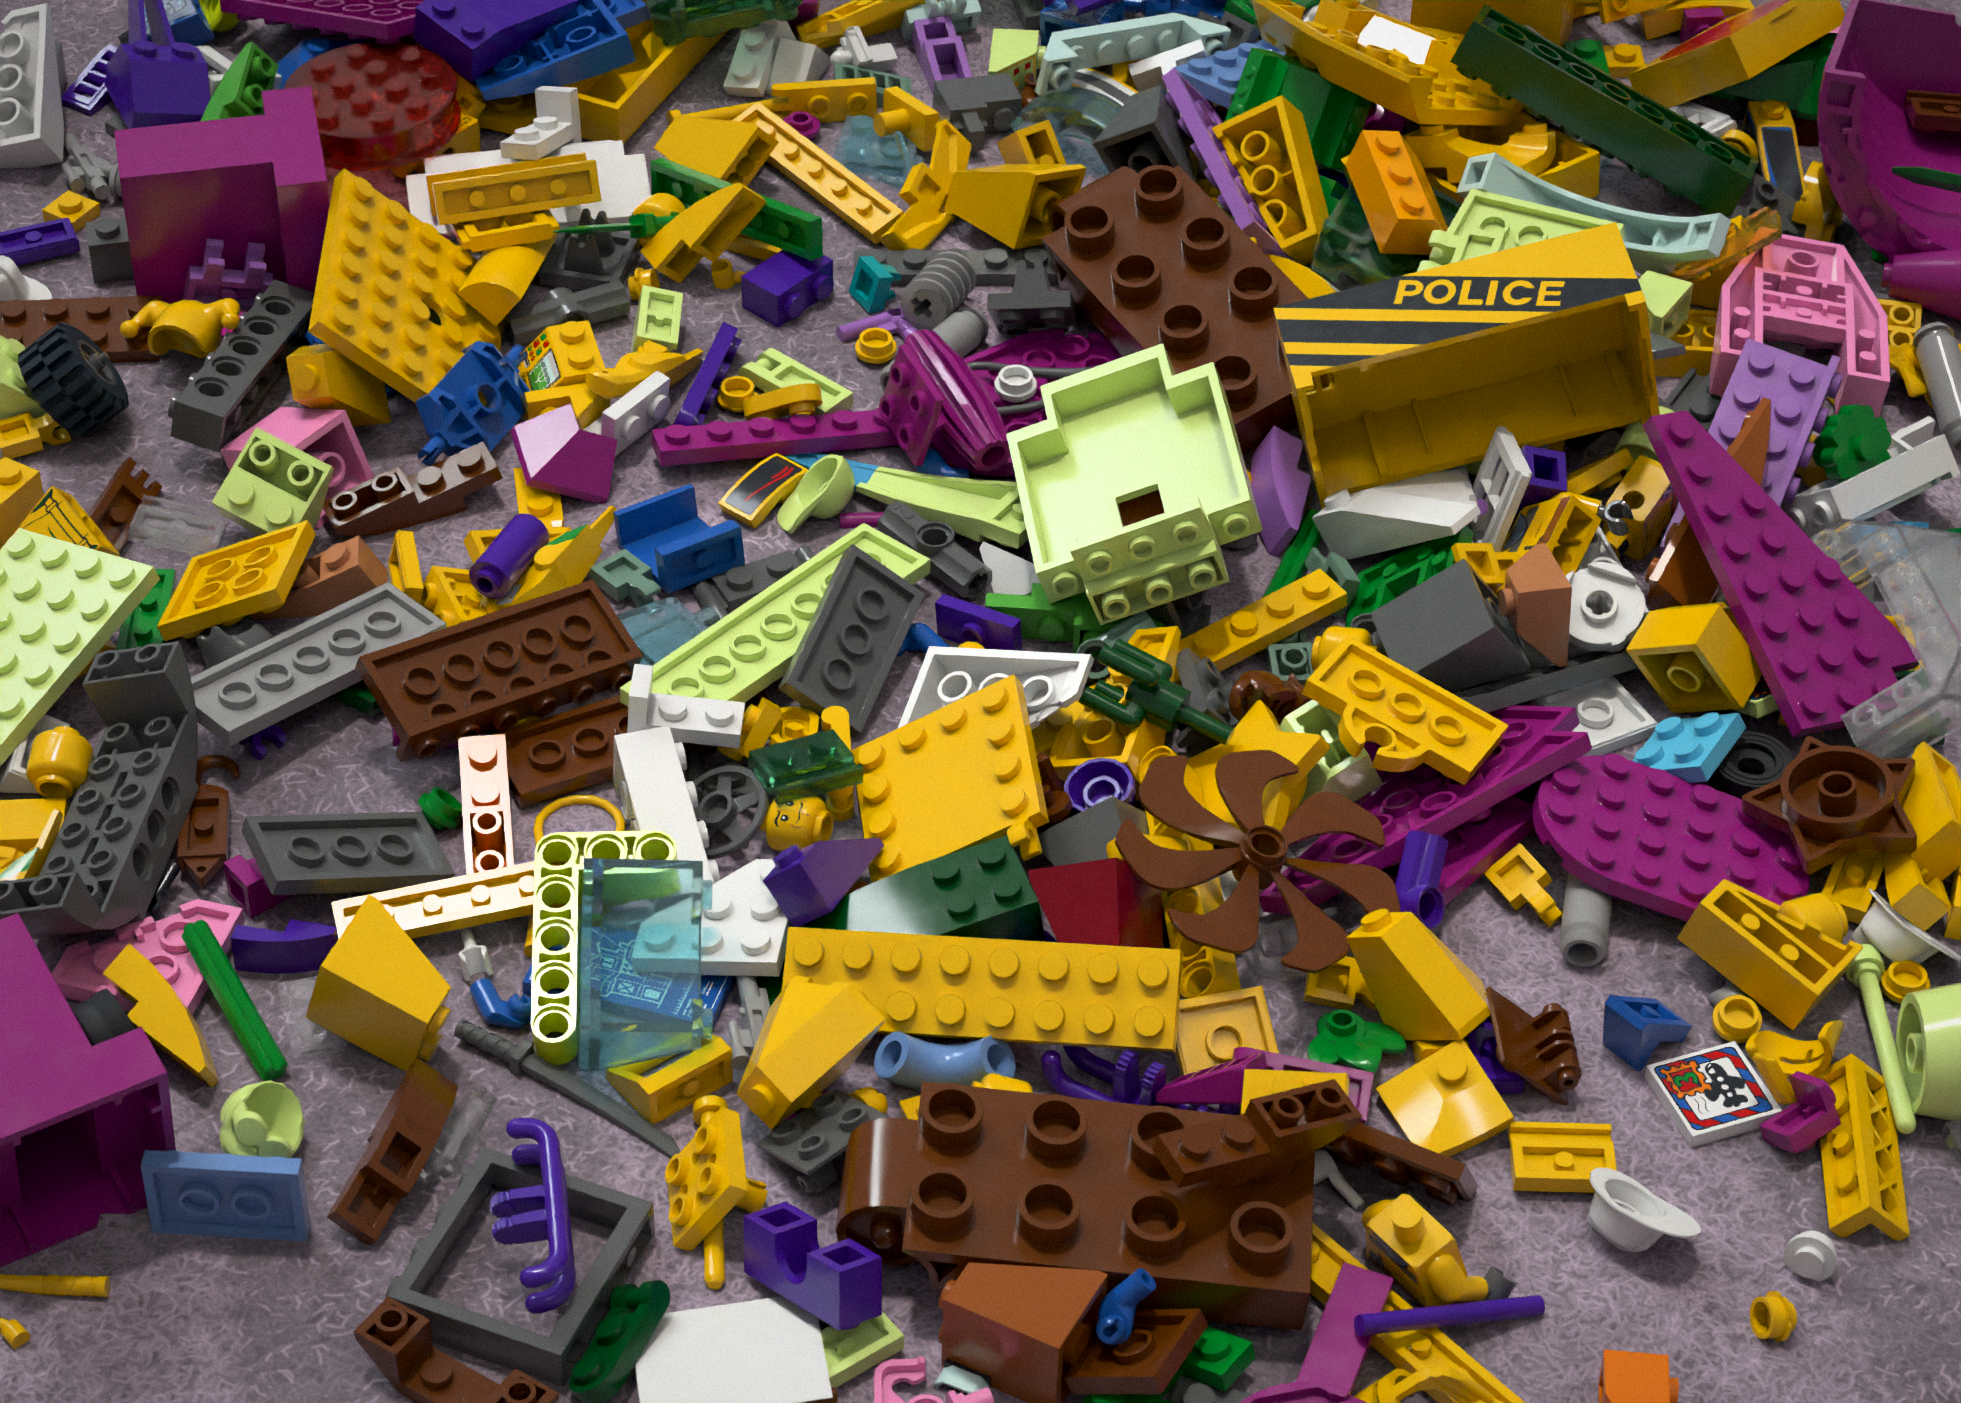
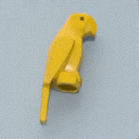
M648 340L643 346L638 347L636 352L628 353L621 357L615 368H589L585 381L593 392L606 399L623 397L655 371H659L669 377L671 387L697 367L701 362L703 350L696 348L684 355L668 353L669 348Z

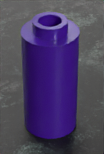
M526 513L515 515L471 566L469 578L473 587L481 595L490 599L505 597L534 562V556L538 550L548 544L549 532L546 526L533 515Z

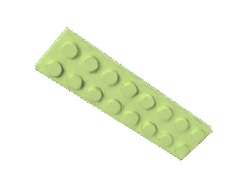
M862 523L654 664L652 693L746 702L785 675L844 551L852 544L912 585L930 574L931 559L871 526ZM631 681L620 687V702L627 707Z

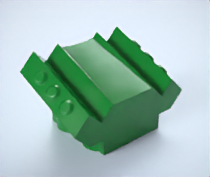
M1252 47L1225 121L1282 95L1303 113L1315 161H1319L1332 169L1343 170L1340 159L1351 154L1363 129L1372 101L1326 80L1320 75L1318 69L1308 68L1301 64L1299 57L1287 55L1286 53L1282 55L1270 50Z

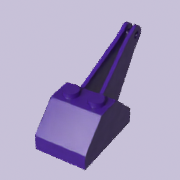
M128 0V44H120L107 64L105 87L128 129L201 121L205 109L210 102L207 62L200 50L189 43H175L162 0ZM145 9L152 42L147 41Z

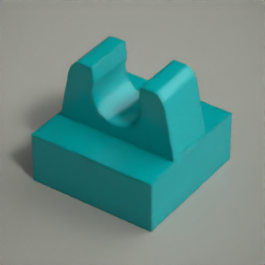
M859 256L848 292L868 313H876L883 310L886 300L896 296L890 289L892 281H901L902 276L893 266L880 264L873 256Z

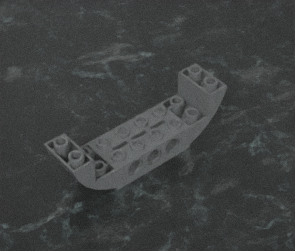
M179 641L163 644L151 643L143 647L123 650H107L97 653L82 685L106 724V728L95 750L93 760L89 765L88 778L79 786L39 876L0 881V919L18 913L32 939L111 930L128 922L141 921L145 917L199 788L195 781L198 760V724L195 697L189 669Z

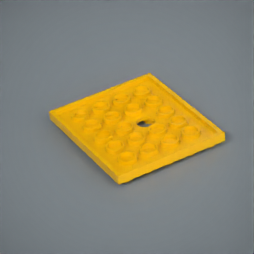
M345 168L334 178L308 329L309 333L416 403L418 398L428 394L464 355L462 350L476 341L494 344L500 351L503 326L502 320L497 326L492 324L457 294L478 261L471 256L468 250H463L460 245H455L439 234L431 224L423 223L407 212L399 202L388 199L375 190L364 178L355 176ZM429 309L434 310L438 314L441 326L432 323L428 319L430 317ZM478 391L479 400L486 407V397Z

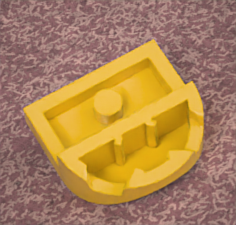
M1813 161L1803 179V183L1807 185L1806 190L1802 194L1800 201L1795 203L1791 221L1807 225L1804 238L1832 243L1836 226H1842L1845 214L1832 192L1823 163Z

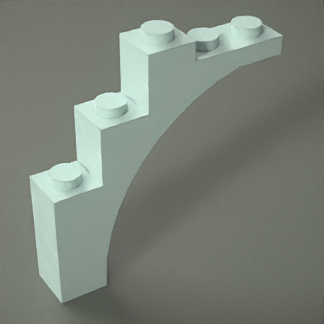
M1496 152L1469 157L1456 192L1465 199L1471 188L1624 224L1625 237L1623 242L1634 270L1641 275L1647 270L1663 275L1672 274L1678 263L1719 257L1725 245L1726 235L1731 220L1721 213L1697 217H1676L1633 211L1598 202L1552 185L1517 167Z

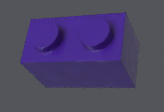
M785 250L779 251L741 276L742 308L777 328L790 319L800 316L805 309L817 301L824 300L830 295L834 286L833 260L825 255L814 260H808Z

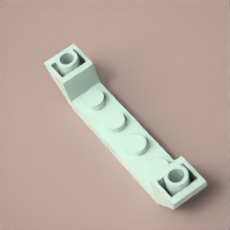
M1168 13L1052 32L1043 56L1035 92L1038 95L1068 91L1071 90L1075 70L1145 59L1202 39L1208 56H1211L1216 51H1226L1231 30L1226 26L1186 15Z

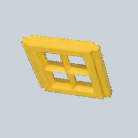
M549 209L449 224L463 250L470 249L472 253L553 239V234H559L553 233V231L560 230L559 224Z

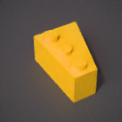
M1723 879L1699 903L1677 939L1791 1030H1794L1841 980L1864 946L1852 940L1847 945L1833 940L1820 933L1821 925L1809 919L1805 925H1802L1778 913L1780 905Z

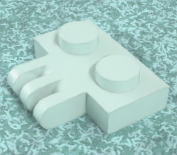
M926 0L925 4L906 10L900 28L903 40H911L913 21L917 19L951 15L955 33L976 29L981 15L979 1L939 0L938 2L937 0Z

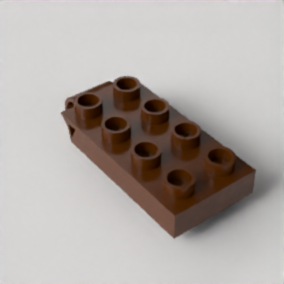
M1153 165L1144 168L1139 173H1136L1130 167L1122 166L1051 204L1048 208V219L1052 233L1043 237L1042 241L1054 263L1060 288L1062 291H1071L1077 307L1123 357L1163 343L1175 374L1214 362L1227 396L1242 454L1260 445L1273 426L1285 431L1298 424L1273 308L1309 298L1179 165L1174 168L1166 165ZM1328 374L1320 375L1322 388L1329 387Z
M922 1081L918 1120L879 1118L862 1123L851 1132L846 1147L835 1231L838 1242L850 1238L881 1256L883 1266L905 1265L919 1261L928 1270L930 1286L935 1291H942L950 1279L957 1280L968 1263L1099 1270L1108 1274L1107 1294L1137 1269L1142 1268L1152 1276L1156 1283V1289L1137 1304L1136 1310L1200 1308L1205 1320L1302 1331L1310 1296L1315 1151L1266 1175L1215 1191L1209 1181L1178 1188L1152 1151L1157 1135L1237 1115L1174 1109L1167 1106H1147L1073 1098L1059 1094L1045 1095L964 1086L957 1083L944 1084Z

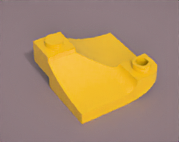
M1545 122L1524 124L1523 129L1511 135L1509 141L1504 145H1489L1459 137L1458 128L1444 129L1443 124H1421L1420 130L1406 137L1408 145L1421 161L1423 169L1435 176H1447L1448 183H1460L1469 157L1496 152L1517 167L1535 176L1547 169L1556 155V133L1554 129H1547V123Z

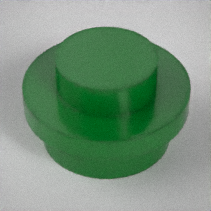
M434 787L430 793H423L420 796L418 803L427 822L431 826L443 830L444 827L455 829L459 825L462 805L450 793L439 787Z

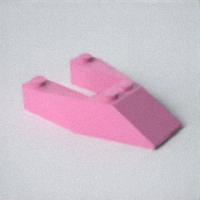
M1763 231L1722 285L1720 291L1710 368V394L1723 397L1747 338L1763 343V339L1770 342L1786 341L1801 344L1809 349L1834 350L1835 356L1840 357L1837 373L1844 376L1835 398V415L1838 414L1839 409L1843 405L1859 404L1871 406L1874 418L1880 417L1890 384L1887 315L1844 245Z

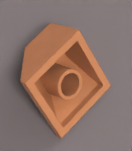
M1546 543L1536 544L1506 570L1505 589H1500L1498 594L1500 612L1502 616L1508 617L1517 634L1558 667L1567 666L1572 586Z

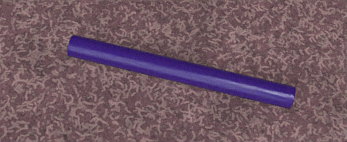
M1540 1295L1358 1314L1354 1319V1328L1359 1336L1536 1317L1544 1314L1545 1303Z

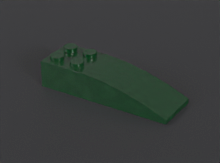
M1007 835L912 866L873 882L844 896L832 912L799 926L801 928L1024 941L1045 940L1039 901L1013 846L1010 845ZM785 956L779 977L756 976L758 988H766L770 1007L782 991Z

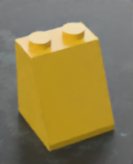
M1004 164L956 171L949 185L945 209L1013 249L1044 244L1042 238L1052 233L1048 219V208L1051 204L1081 189L1087 167L1081 164Z
M368 895L321 964L305 1018L407 1072L413 1061L417 1058H422L428 1062L439 1046L443 1036L439 1033L451 1013V1009L445 1007L451 986L377 898Z

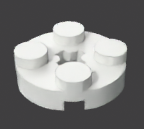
M1607 562L1587 564L1585 569H1581L1576 573L1573 570L1565 575L1572 586L1569 641L1580 648L1590 651L1614 653L1622 650L1626 643L1633 639L1645 616V597L1636 584L1634 576L1623 567ZM1599 598L1607 600V608L1610 611L1602 615H1596L1592 613V609L1587 607L1588 603L1596 604Z

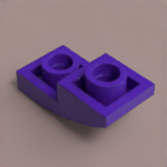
M290 919L285 931L278 932L237 924L230 937L235 970L270 974L301 973L319 970L321 964L338 941L337 927Z

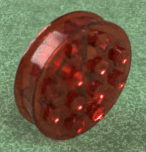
M368 42L336 48L320 54L301 65L291 74L283 88L311 86L325 167L338 170L345 168L348 171H377L419 161L445 146L456 134L461 123V109L455 97L458 86L457 78L453 68L438 54L410 44Z

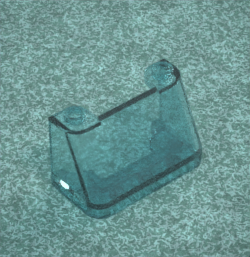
M584 858L581 907L578 1071L599 1072L701 1049L702 1039H712V1009L703 1008V999L701 998L702 910L712 909V880H703V861Z

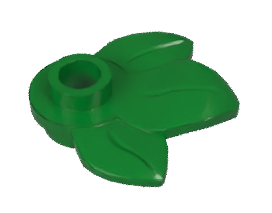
M1338 1009L1325 1013L1319 1018L1317 1022V1036L1308 1044L1307 1057L1309 1060L1333 1065L1341 1062L1350 1068L1373 1072L1375 1075L1381 1063L1382 1053H1404L1406 1051V1043L1402 1035L1393 1027L1384 1023L1364 1021L1356 1013L1345 1009Z

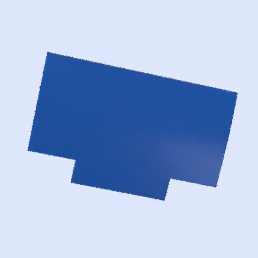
M579 0V5L472 82L486 101L533 93L535 89L541 86H564L636 61L628 34L624 29L651 19L647 6L642 0Z

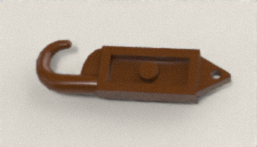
M204 755L198 758L195 781L199 788L178 836L177 858L178 865L181 867L180 871L186 870L200 887H204L219 869L224 868V862L228 860L229 791L220 786L202 784L203 773L214 768L226 769L230 772L231 777H239V766L234 760L223 755Z

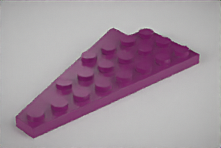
M1687 410L1651 416L1644 423L1643 428L1792 737L1796 738L1902 715L1911 706L1894 673L1915 669L1924 661L1917 649L1841 571L1838 562L1831 557H1827Z
M1512 705L1489 712L1488 714L1509 726L1502 741L1465 786L1444 776L1438 770L1425 763H1422L1413 770L1398 773L1389 772L1381 779L1382 785L1364 795L1356 803L1379 819L1385 836L1383 847H1377L1348 834H1326L1317 839L1297 859L1363 864L1380 870L1393 867L1401 861L1406 835H1408L1409 831H1423L1441 836L1466 821L1473 822L1486 818L1491 814V807L1588 753L1592 749L1588 733L1573 732L1580 724L1575 707ZM1288 867L1282 872L1316 906L1342 892L1323 881ZM1273 881L1270 887L1264 889L1259 894V901L1263 912L1280 913L1292 917L1283 896Z

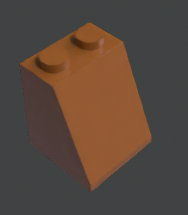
M968 1263L957 1280L950 1279L946 1283L939 1298L938 1307L943 1310V1323L938 1334V1343L942 1344V1366H944V1361L947 1358L992 1377V1388L1027 1403H1064L1071 1392L1064 1377L1096 1333L1100 1304L1107 1295L1108 1274L1099 1270Z

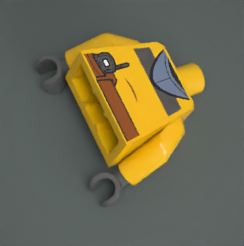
M1561 492L1547 501L1525 506L1520 511L1510 533L1507 534L1500 552H1518L1519 558H1521L1536 544L1546 543L1564 575L1573 570L1575 573L1602 519L1607 521L1610 532L1617 536H1624L1629 533L1627 523L1620 518L1631 520L1634 518L1629 505L1622 500H1615L1607 506L1601 505V500L1571 492Z
M1407 1186L1396 1199L1379 1201L1369 1206L1363 1212L1362 1224L1366 1229V1256L1387 1276L1394 1278V1283L1421 1308L1450 1305L1454 1302L1505 1299L1510 1296L1517 1285L1515 1281L1504 1277V1272L1494 1266L1490 1267L1484 1278L1481 1276H1468L1456 1240L1451 1233L1427 1212L1431 1205L1418 1199L1414 1195L1417 1190L1412 1186Z

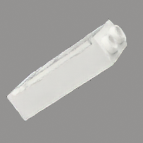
M1942 434L1901 454L1898 453L1896 447L1887 450L1891 459L1839 484L1838 479H1827L1796 494L1792 504L1784 501L1782 510L1812 539L1847 530L1932 488L1934 485L1942 483V480L1953 478L1961 473L1946 436Z

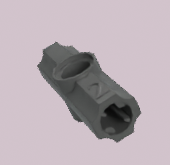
M620 280L575 293L568 288L561 287L550 291L541 303L510 311L502 319V326L506 339L512 347L516 344L524 345L533 342L548 326L589 320L591 326L625 316L630 313V301L627 297L626 289Z
M899 501L888 505L883 515L878 519V531L931 559L930 574L924 578L940 579L960 596L966 597L970 601L981 597L987 586L992 582V570L955 542L954 530L950 525L939 521L929 522L907 504L903 505Z

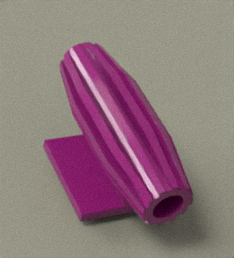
M922 329L910 333L904 340V345L899 346L894 364L890 368V377L884 395L879 402L880 415L898 439L900 447L905 450L914 466L923 465L932 436L941 431L944 438L977 471H984L986 473L993 469H999L1002 464L1008 461L1011 453L1007 432L996 405L966 361L935 331Z

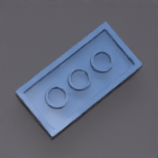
M1264 39L1252 43H1241L1238 47L1227 51H1216L1214 55L1202 59H1191L1189 63L1174 68L1206 99L1229 109L1251 48L1266 49L1282 55L1285 53Z

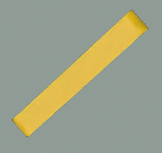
M1158 746L1146 753L1139 765L1140 784L1148 768L1156 758L1178 755L1167 746ZM1187 764L1184 773V785L1192 797L1205 808L1200 778L1197 772ZM1145 810L1150 835L1183 839L1188 843L1189 851L1214 850L1213 844L1174 830L1161 823ZM1219 877L1185 890H1161L1171 949H1179L1183 952L1180 994L1188 999L1241 989L1235 955L1233 953L1223 952L1186 940L1168 917L1170 909L1204 915L1224 903Z

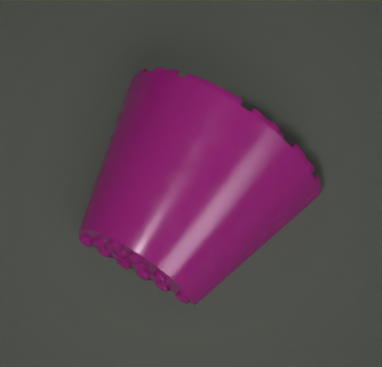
M1851 0L1824 67L1818 98L1817 126L1819 148L1832 192L1844 214L1861 237L1874 250L1885 256L1891 264H1893L1894 255L1961 248V193L1915 184L1891 172L1893 167H1925L1961 175V135L1955 131L1939 130L1937 133H1925L1917 128H1913L1907 114L1908 106H1904L1906 90L1961 94V25L1956 23V15L1951 12L1879 0Z

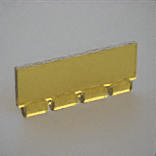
M1768 206L1756 211L1741 220L1743 228L1739 229L1736 224L1729 226L1725 245L1719 257L1678 263L1672 274L1665 275L1692 282L1695 285L1782 238L1779 213L1777 210L1771 211Z

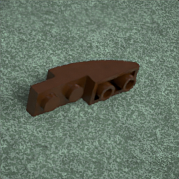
M482 441L405 477L400 466L381 473L366 482L325 500L322 509L336 535L361 536L385 534L467 510L464 496L503 478L496 462Z
M419 1058L413 1061L368 1137L367 1141L370 1144L328 1213L327 1218L367 1245L377 1241L399 1201L410 1193L432 1153L453 1106L458 1090L456 1084Z
M1332 1079L1250 1099L1245 1113L1159 1134L1154 1142L1152 1151L1178 1188L1209 1181L1215 1191L1261 1177L1305 1157L1358 1125L1362 1115L1337 1081Z

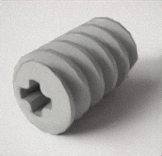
M947 251L940 252L925 265L901 294L900 305L902 313L909 323L918 329L930 331L955 311L976 285L977 275L969 259L960 253Z

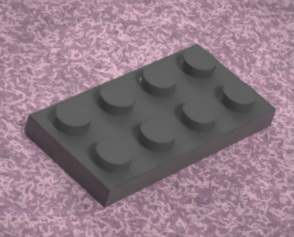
M852 544L844 551L778 689L807 709L815 712L819 717H821L823 710L830 706L845 708L849 713L850 737L854 738L861 733L925 593Z
M422 811L246 816L241 830L272 895L381 892L453 878L455 876Z

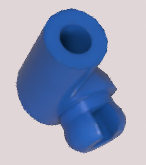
M928 447L923 465L915 466L919 473L970 479V469L949 467L939 452Z
M920 622L912 623L897 656L903 655L906 650L908 652L922 650L926 654L929 646H950L928 625Z
M487 978L477 980L470 987V994L487 1023L519 1029L531 1021V998L523 994L520 998L518 994L510 996L508 1001L501 1000L493 982Z
M1137 1269L1102 1299L1096 1327V1334L1102 1343L1114 1346L1125 1342L1131 1335L1137 1304L1156 1289L1154 1279L1144 1269Z

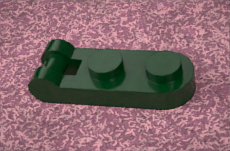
M646 1281L640 1287L632 1283L622 1284L612 1289L610 1294L611 1309L606 1318L598 1325L592 1342L572 1370L569 1388L580 1403H605L616 1395L624 1385L670 1304V1290L664 1281Z

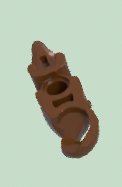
M1251 670L1244 672L1232 687L1229 696V710L1233 717L1241 721L1258 700H1261L1271 710L1276 721L1280 724L1281 721L1279 719L1283 720L1286 715L1312 699L1302 694L1305 685L1300 684L1293 673L1288 675V681H1283L1273 673Z

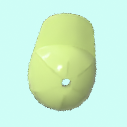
M829 454L816 461L809 468L795 490L778 511L777 521L783 530L793 534L811 515L820 519H828L838 515L845 508L854 493L855 486L853 471L842 455Z

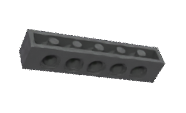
M274 280L264 293H258L249 312H243L240 315V324L232 332L225 333L220 347L215 353L210 352L207 355L202 369L198 373L193 372L186 388L181 394L176 393L173 396L168 409V417L173 419L171 437L218 453L220 452V449L224 447L285 370L286 357L292 351L303 347L306 343L305 333L309 329L314 292Z

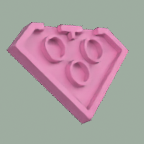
M201 899L179 905L180 913L154 921L153 917L149 916L141 921L114 929L115 937L89 945L87 940L68 946L53 970L52 975L65 998L83 1002L90 999L97 992L107 988L117 999L123 1010L130 1012L135 1004L116 991L102 974L127 944L130 943L155 966L183 1000L193 1016L209 985L182 939L184 927L188 923H195L198 920L206 921L224 953L227 955L231 947L230 937L236 925H243L245 922L243 908Z

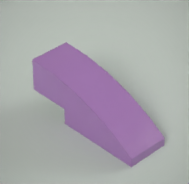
M951 15L913 21L912 44L932 95L934 93V81L972 77L961 36H956Z
M1276 426L1272 427L1254 451L1250 470L1252 477L1251 488L1263 528L1260 534L1269 554L1273 556H1279L1298 531L1312 477L1297 469L1303 441Z

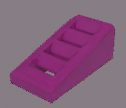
M1255 1053L1179 1076L1155 1092L1156 1102H1160V1104L1242 1105L1244 1070H1267L1265 1054Z

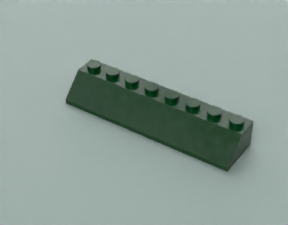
M1487 4L1482 7L1450 61L1457 65L1456 70L1463 76L1471 80L1480 78L1492 85L1490 89L1496 95L1507 100H1511L1512 97L1526 105L1525 109L1531 115L1543 120L1548 117L1560 124V130L1574 139L1583 137L1595 144L1594 149L1600 152L1601 155L1610 159H1614L1616 156L1629 164L1628 168L1634 174L1645 179L1651 176L1663 183V189L1669 194L1680 199L1686 196L1698 203V209L1706 215L1721 213L1729 218L1753 178L1758 159Z

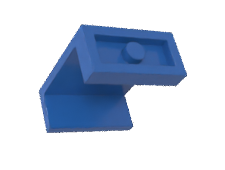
M691 484L613 512L619 549L628 550L651 567L653 581L668 594L745 564L741 526L733 519L713 527L708 526L698 517L695 488Z

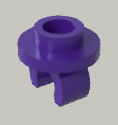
M273 724L238 743L245 745L250 742L249 751L251 755L257 760H262L268 752L261 743L262 739L271 740L277 748L281 749L287 742V736L280 727Z

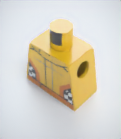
M1640 455L1605 505L1607 506L1615 500H1622L1629 505L1634 518L1633 520L1620 518L1627 523L1629 533L1624 536H1617L1610 532L1607 521L1603 520V533L1618 559L1624 554L1637 561H1642L1664 538L1677 505V496L1661 463Z

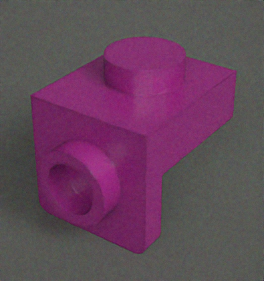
M1799 1071L1789 1076L1797 1101L1759 1125L1763 1139L1768 1144L1793 1154L1812 1148L1817 1143V1139L1841 1125L1835 1108L1836 1096L1832 1088L1824 1080Z

